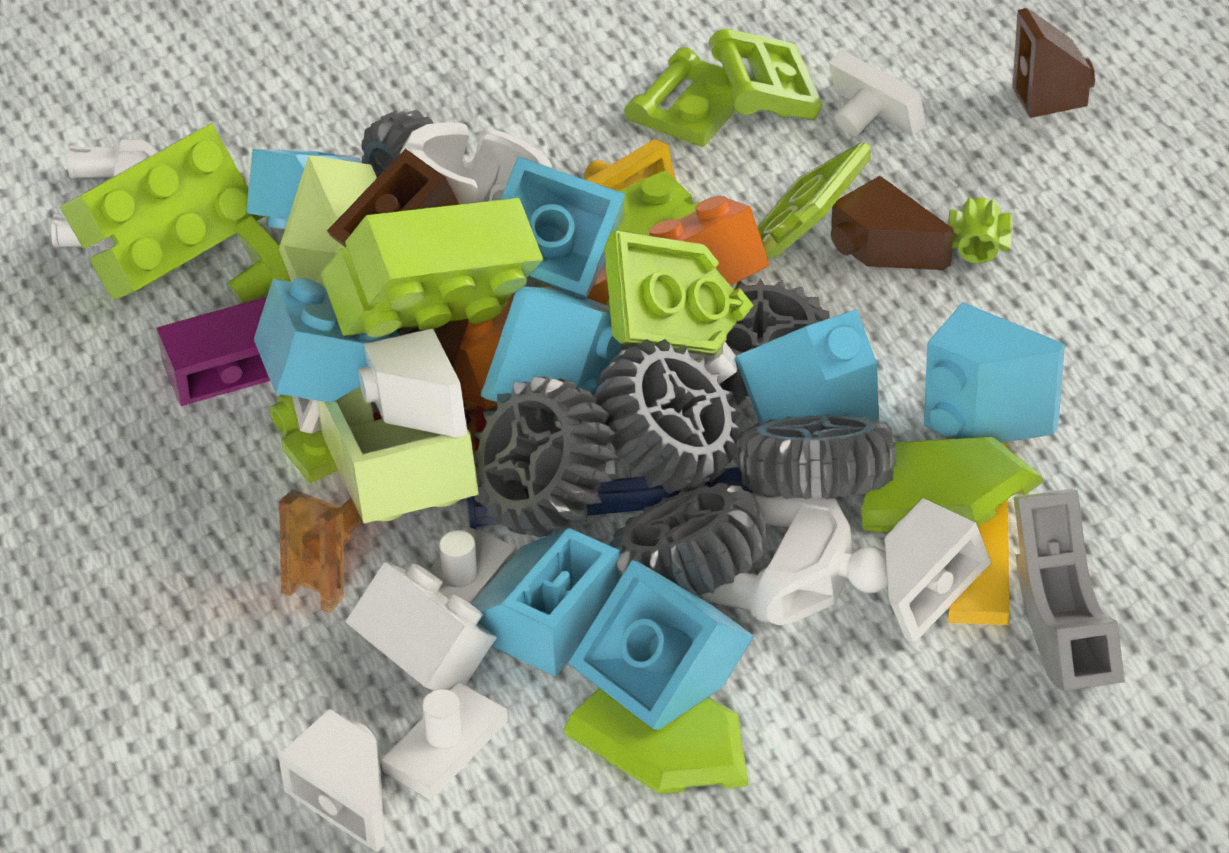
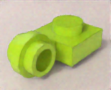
M278 396L277 403L270 406L269 412L273 423L285 436L281 438L282 451L310 484L339 471L324 441L322 430L312 434L300 431L292 396Z

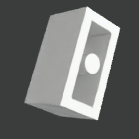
M384 562L345 623L425 688L434 691L439 689L451 690L458 682L466 685L497 638L478 623L483 614L470 603L455 595H452L450 599L442 595L438 591L442 581L426 569L412 563L409 569L405 570Z

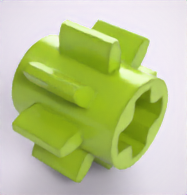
M970 197L963 204L961 211L950 209L948 225L953 228L952 248L958 247L959 254L965 260L977 264L986 263L993 260L999 250L1009 252L1011 246L1012 213L1001 214L995 199H972Z

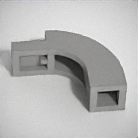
M1066 489L1013 497L1020 554H1015L1022 599L1049 679L1056 687L1063 691L1124 683L1118 621L1106 616L1101 610L1089 575L1078 490Z

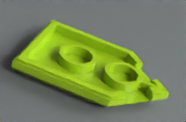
M860 142L799 176L757 226L767 258H776L827 214L871 160V148L866 142Z
M616 230L611 232L607 239L604 252L612 336L620 344L634 346L646 339L656 344L666 339L673 349L685 345L689 353L711 356L716 354L727 340L726 335L737 321L742 320L753 307L752 302L740 288L734 290L717 270L718 260L703 244Z
M994 437L895 442L896 466H893V480L879 490H870L865 494L861 510L862 527L864 531L891 532L895 525L923 498L975 522L977 527H980L997 515L996 507L1018 492L1026 495L1044 481L1038 472Z
M598 688L571 713L563 729L565 735L659 794L685 792V787L722 784L723 788L748 786L738 714L711 697L706 698L660 730L652 729L606 692Z

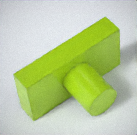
M249 216L234 227L246 252L254 262L252 266L226 283L240 304L266 296L273 279L292 282L278 250L279 245L252 216Z

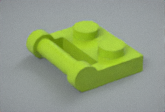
M721 29L712 34L708 42L713 57L722 63L732 87L731 100L738 113L749 115L761 109L774 112L784 118L794 116L815 120L823 104L795 43L732 29ZM742 58L748 60L757 82L751 81Z
M680 47L668 59V68L643 95H635L626 104L624 113L629 121L705 147L736 112L730 96L732 87L724 68L700 60L698 54L688 47ZM684 78L694 80L667 111L658 108Z

